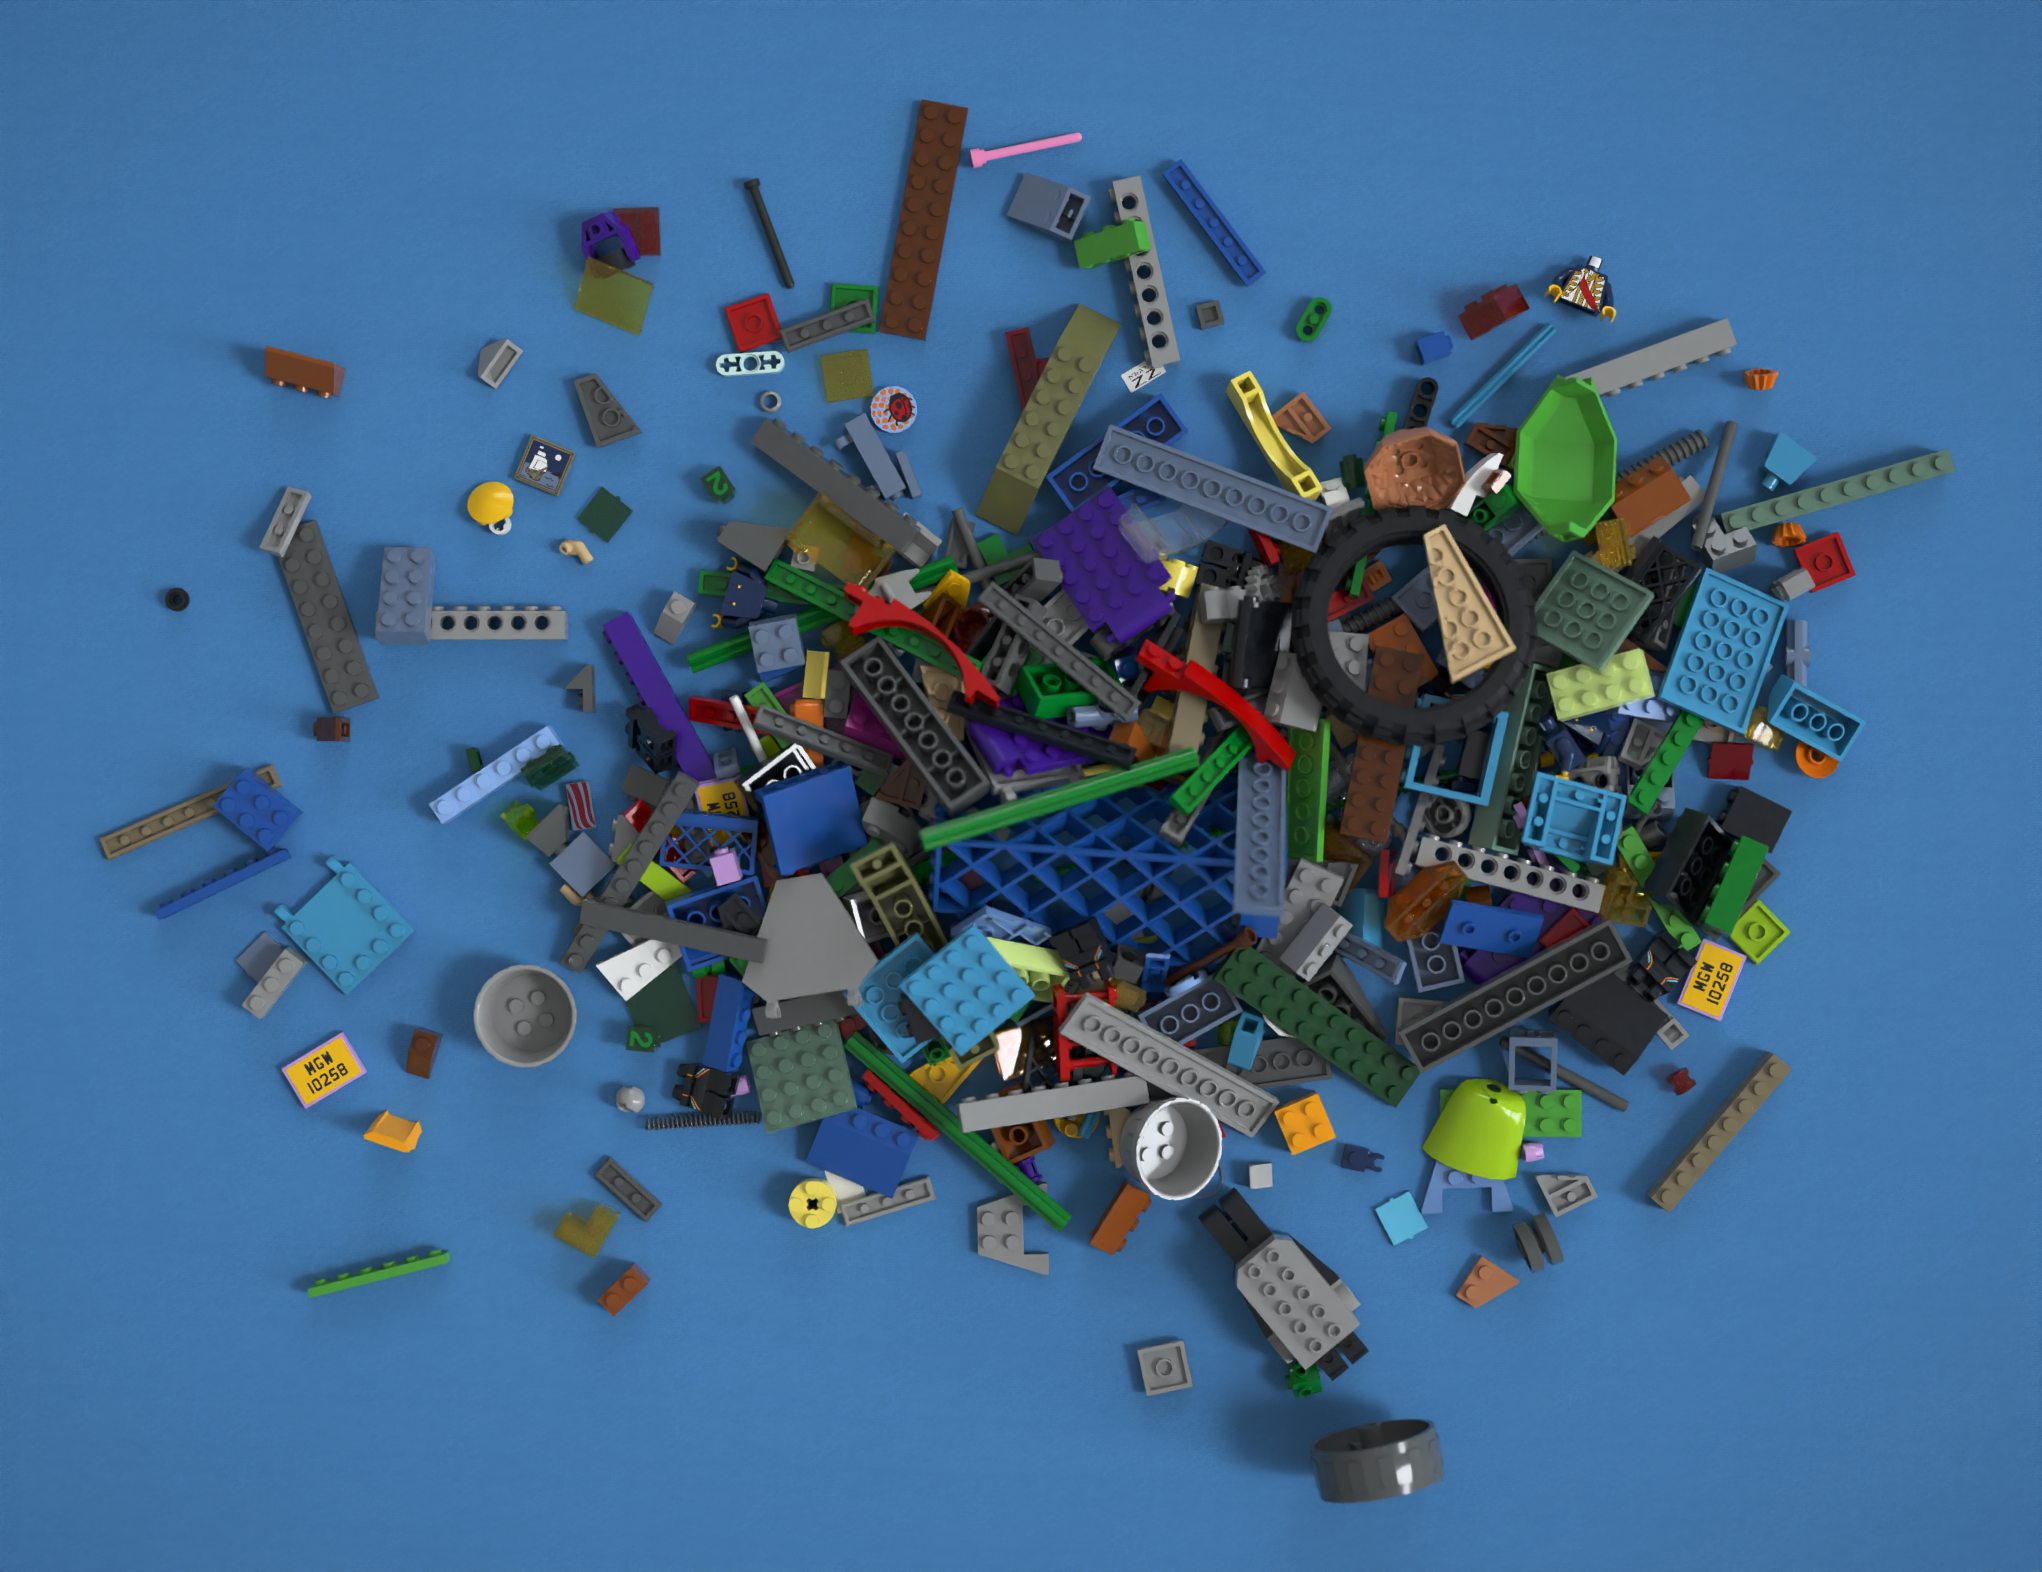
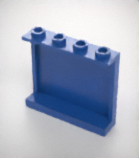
M837 761L754 790L756 800L762 803L776 864L772 865V868L780 875H792L798 869L814 867L817 865V862L836 859L839 857V854L855 852L860 847L867 845L851 769L843 761Z

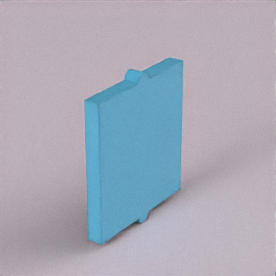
M1409 1191L1396 1198L1391 1197L1388 1202L1375 1208L1394 1246L1408 1238L1413 1239L1415 1234L1428 1228Z

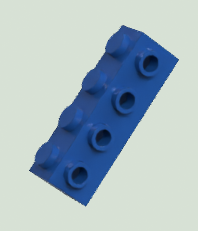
M732 971L719 974L702 1064L723 1072L739 1070L742 1062L743 1044L747 1037V1023L751 1015V1001L755 994L752 989L742 982L743 976L739 973Z

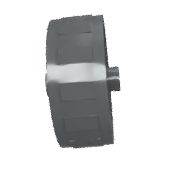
M1396 1419L1366 1423L1331 1433L1319 1438L1310 1445L1311 1461L1317 1489L1319 1490L1320 1499L1326 1502L1359 1503L1396 1497L1435 1484L1445 1475L1438 1434L1434 1423L1430 1420Z

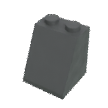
M729 521L727 525L725 523L721 525L716 535L719 537L717 541L768 573L775 558L779 559L794 534L786 528Z

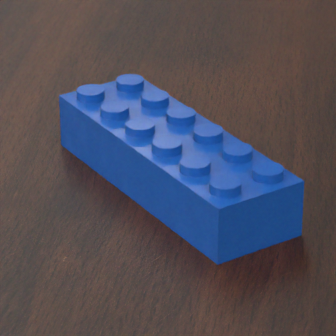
M1161 393L1116 425L1119 428L1167 446H1172L1189 432ZM1106 433L1045 476L1046 481L1070 514L1108 487L1114 488L1122 482V480L1093 470Z

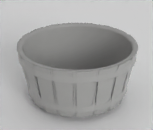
M515 965L499 971L484 984L475 1002L473 1015L474 1024L476 1025L475 1030L479 1040L482 1041L481 1044L497 1060L515 1067H536L553 1060L569 1044L576 1027L577 1010L570 989L559 976L535 965Z
M1190 1098L1150 1100V1103L1140 1105L1130 1114L1129 1119L1126 1120L1120 1136V1155L1126 1170L1134 1179L1141 1182L1147 1190L1161 1198L1182 1200L1195 1195L1212 1179L1211 1177L1214 1176L1221 1159L1222 1133L1217 1118L1206 1105Z

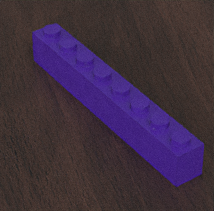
M627 611L603 625L605 631L602 634L607 643H613L617 650L614 652V656L620 665L624 663L628 670L625 675L631 685L635 684L639 690V693L636 695L642 706L647 705V707L653 710V714L658 718V723L666 731L673 729L677 733L676 767H681L684 774L699 782L717 778L714 763L631 613Z

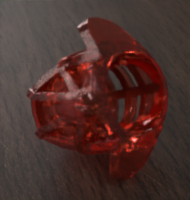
M979 602L966 609H962L958 613L953 625L955 641L960 645L963 653L966 652L994 616Z

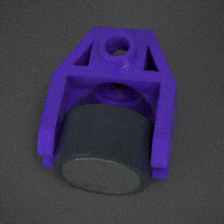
M613 211L602 213L582 222V251L591 272L596 278L602 276L605 279L635 266V261L640 259L639 250L629 230L630 227L624 224ZM613 236L620 238L623 248L599 258L596 251L597 243Z

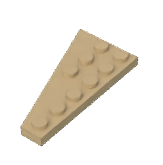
M1444 524L1424 534L1423 542L1452 684L1515 651L1516 647Z

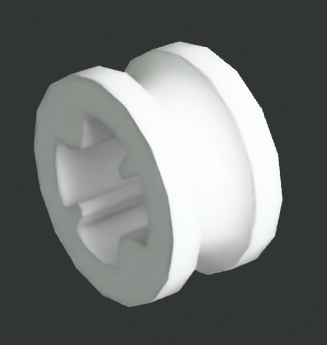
M509 517L504 518L506 523L501 531L500 528L495 529L494 527L497 522L489 524V528L497 535H504L511 529V520Z

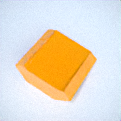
M386 1110L375 1119L363 1136L366 1140L406 1153L416 1148L422 1129L419 1120L415 1123L391 1115Z

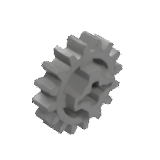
M1259 565L1248 570L1249 576L1245 577L1248 582L1245 586V589L1248 590L1247 595L1257 596L1258 600L1282 602L1280 598L1283 594L1279 590L1281 584H1277L1278 576L1273 575L1272 568L1268 569V565Z

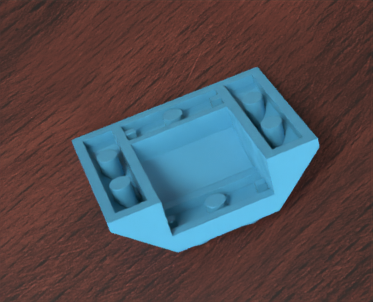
M1536 772L1521 842L1538 851L1580 862L1611 866L1614 860L1627 796Z

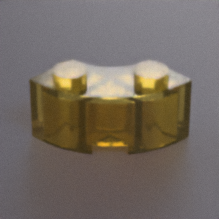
M842 619L832 621L818 631L821 636L819 638L820 643L826 650L829 648L837 657L836 661L839 665L841 660L867 644L861 635L854 636L850 634L848 629L849 623Z
M1757 706L1756 709H1753L1745 734L1741 735V737L1753 741L1756 745L1778 752L1785 731L1768 723V709Z

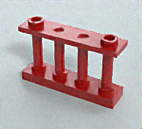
M1109 979L1104 981V990L1087 992L1100 1000H1104V1002L1113 1007L1114 1001L1117 1000L1116 987L1112 986ZM1062 984L1052 985L1056 1072L1060 1081H1069L1070 1071H1073L1074 1068L1107 1064L1112 1075L1117 1074L1116 1065L1118 1064L1101 1055L1077 1059L1069 1057V1050H1072V1047L1083 1045L1061 1034L1059 1028L1069 1015L1067 1014V1007L1072 1003H1078L1085 992L1069 994V992H1065Z

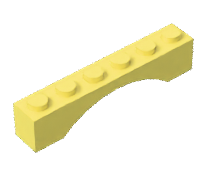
M1248 371L1230 380L1225 392L1284 489L1307 499L1316 500L1323 488L1311 468L1296 456L1281 435L1269 411L1263 390L1252 372Z

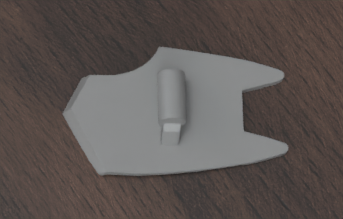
M910 569L875 578L874 586L868 594L873 597L880 596L887 601L888 605L895 598L908 608L913 609L928 599L932 592H914L909 581L920 570ZM855 604V613H856L857 610L859 609V606H857V605Z

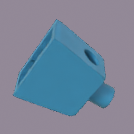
M1782 432L1775 434L1759 465V469L1767 474L1760 484L1761 487L1769 492H1773L1778 483L1784 487L1790 486L1816 461L1817 457Z

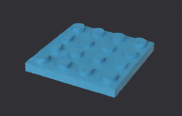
M974 923L899 983L901 989L960 1056L965 1054L1035 997V993Z
M917 931L878 961L859 987L862 1005L854 1006L901 1063H904L933 1040L930 1039L917 1044L915 1037L910 1038L906 1028V1024L909 1023L907 1015L902 1016L898 1006V1002H901L900 994L904 993L899 983L935 954ZM843 990L842 994L847 998L848 990Z

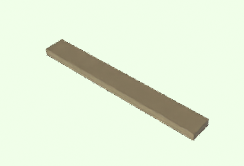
M273 764L255 771L272 788L277 789L283 786ZM232 782L100 838L99 841L107 859L117 858L219 814L220 812L213 805Z

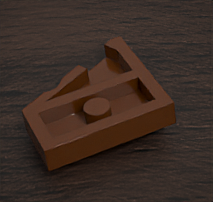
M1476 423L1463 445L1483 457L1490 453L1503 454L1499 467L1504 469L1516 450V431L1518 428L1506 427V425L1491 426L1486 423Z

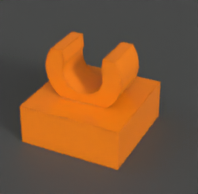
M1380 560L1364 570L1363 578H1365L1371 593L1392 581L1391 576Z

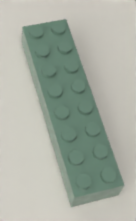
M1531 663L1525 681L1506 708L1502 710L1503 712H1508L1509 715L1489 805H1477L1475 807V817L1469 833V845L1518 856L1521 843L1520 833L1523 832V828L1518 829L1513 819V816L1516 815L1513 805L1519 803L1521 797L1530 795L1532 792L1544 742L1538 732L1541 728L1538 721L1542 716L1550 714L1553 703L1546 674L1557 670Z

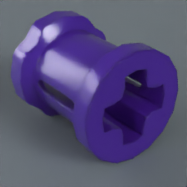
M1034 1155L1015 1163L1016 1167H1019L1020 1171L1033 1182L1043 1178L1035 1165Z

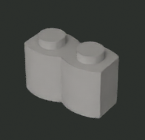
M1802 567L1772 582L1769 591L1772 597L1783 602H1789L1813 589L1815 583L1807 569Z
M1241 586L1229 587L1227 591L1219 590V587L1206 588L1199 595L1202 623H1236L1238 600L1244 599V595L1248 594V590L1242 589Z

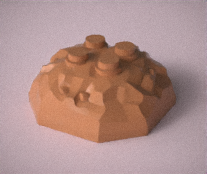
M1429 427L1399 429L1397 432L1386 435L1375 447L1374 452L1367 459L1363 467L1373 509L1376 510L1393 506L1394 508H1401L1408 505L1426 506V508L1439 510V508L1445 509L1448 508L1466 484L1458 443L1451 437Z

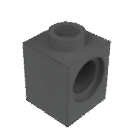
M1118 943L1112 952L1115 957L1111 962L1115 971L1113 977L1136 983L1144 969L1145 951Z

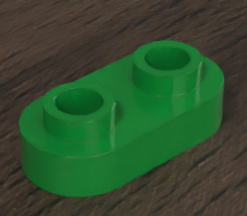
M1318 297L1309 303L1295 330L1296 336L1300 341L1309 343L1318 337L1332 311L1331 304L1327 299ZM1318 306L1323 309V313L1320 315L1315 312V308ZM1304 327L1311 329L1310 335L1303 333Z

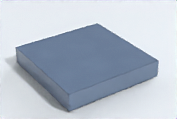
M582 832L549 866L583 898L616 867V864L611 862V859Z

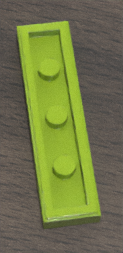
M630 843L627 846V848L622 852V854L617 858L616 863L618 865H620V863L624 859L625 855L632 846V843ZM654 860L651 861L639 880L664 900L693 891L662 866H659Z

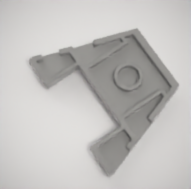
M1047 1182L1037 1185L1047 1193ZM1011 1194L977 1206L978 1255L1043 1275H1049V1253H1024L1023 1205L1027 1204L1015 1194Z

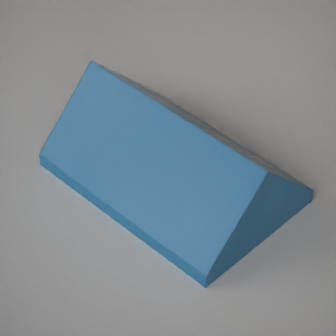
M1349 887L1341 907L1338 906V913L1353 924L1349 930L1350 932L1384 949L1386 897L1378 896V888Z

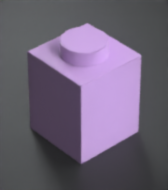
M728 847L715 850V854L710 857V863L717 886L741 880L743 874L735 849L728 850Z

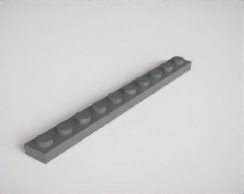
M681 771L677 772L597 902L620 907L624 906L699 786V781ZM582 924L562 956L560 963L581 974L608 930Z

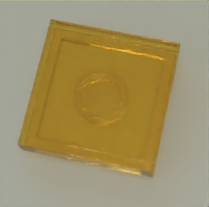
M868 349L821 355L827 403L874 397Z

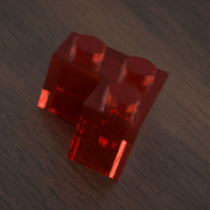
M1505 284L1481 296L1483 301L1480 303L1476 300L1464 307L1466 311L1458 317L1472 341L1499 325L1514 319L1530 308L1517 284L1507 287Z

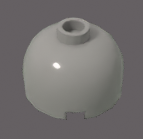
M1431 795L1430 797L1433 798L1430 810L1426 811L1423 815V819H1426V828L1431 834L1441 838H1453L1461 835L1468 828L1471 821L1472 811L1469 803Z

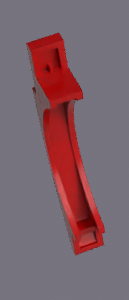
M850 582L847 583L843 589L844 598L859 606V609L848 624L850 634L857 636L866 631L888 627L905 628L922 633L939 643L957 664L964 683L965 702L971 705L977 697L995 709L999 707V696L986 678L966 655L929 621L895 598L888 605L887 601L880 596L873 597L868 594V591L859 584L853 585Z
M1145 640L1135 658L1136 661L1152 670L1142 689L1147 692L1157 690L1187 691L1218 703L1232 713L1246 728L1254 743L1257 761L1263 764L1268 759L1286 771L1290 769L1296 752L1255 707L1228 684L1191 659L1186 664L1151 641Z

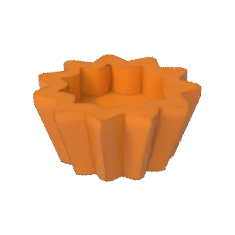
M1763 368L1745 370L1743 372L1747 387L1751 390L1772 388L1778 375L1777 370Z
M1792 522L1782 523L1775 528L1771 542L1774 543V546H1780V548H1792L1793 546H1800V543H1805L1806 535L1799 524Z

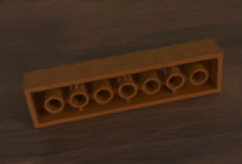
M1376 646L1366 692L1386 703L1414 708L1424 655ZM1358 733L1338 831L1339 835L1383 844L1387 843L1406 745L1386 744L1385 741L1375 738L1370 739Z

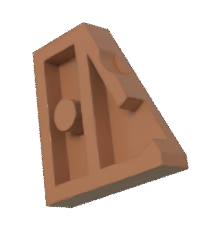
M1304 391L1272 415L1276 426L1311 443H1315L1332 429Z
M1480 1255L1455 1295L1474 1308H1478L1514 1287L1520 1281Z

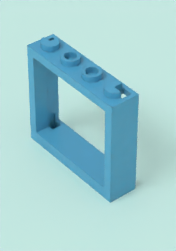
M1421 694V698L1417 699L1414 708L1430 707L1431 703L1443 705L1453 700ZM1501 711L1493 719L1476 796L1413 782L1421 748L1415 745H1406L1404 758L1407 761L1405 768L1401 770L1399 782H1402L1401 788L1480 806H1488L1509 713Z

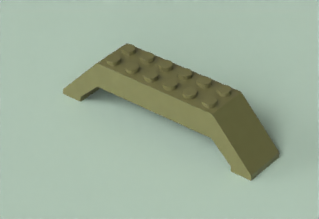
M1078 305L1060 336L1002 453L977 509L976 516L1018 536L1045 476L1122 324L1086 306Z
M894 842L850 863L855 876L871 898L896 947L916 931L934 953H937L950 942L913 870ZM994 1030L962 1056L944 1038L948 1051L959 1070L1002 1049Z

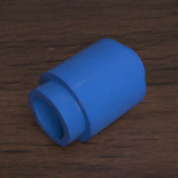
M851 1079L857 1107L863 1109L864 1105L869 1106L874 1093L870 1092V1089L865 1084Z

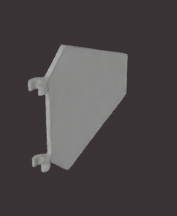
M819 873L777 880L757 936L768 939L765 960L763 964L749 961L742 982L767 1001L765 1009L766 1018H781L778 1000L848 990V1006H861L862 997L859 987L878 963V959L824 874Z

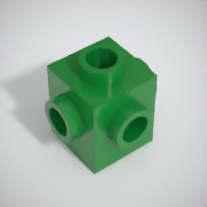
M1299 1362L1287 1366L1289 1375L1285 1376L1288 1390L1293 1389L1295 1398L1308 1397L1311 1394L1322 1392L1316 1362L1306 1370Z

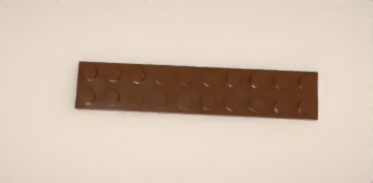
M923 99L921 101L880 322V333L926 341L967 120L968 108Z

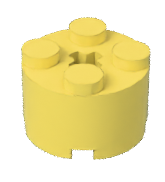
M1156 554L1172 577L1171 580L1159 587V589L1166 593L1173 591L1177 597L1189 599L1198 567L1186 564V562L1173 558L1171 560Z
M821 1178L802 1180L796 1185L790 1195L788 1204L793 1219L804 1227L813 1229L825 1225L831 1220L837 1208V1194L834 1187L828 1181ZM809 1198L811 1200L818 1199V1207L809 1206Z

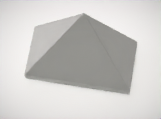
M507 338L480 350L478 377L497 389L523 350Z

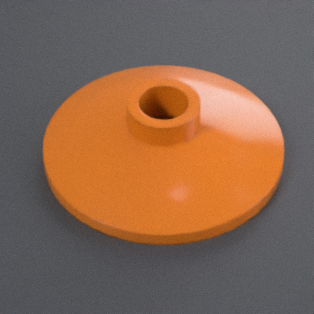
M1801 740L1798 741L1795 748V760L1799 769L1805 775L1819 779L1831 775L1836 770L1839 764L1838 760ZM1812 752H1814L1816 755L1815 760H1813L1811 756Z

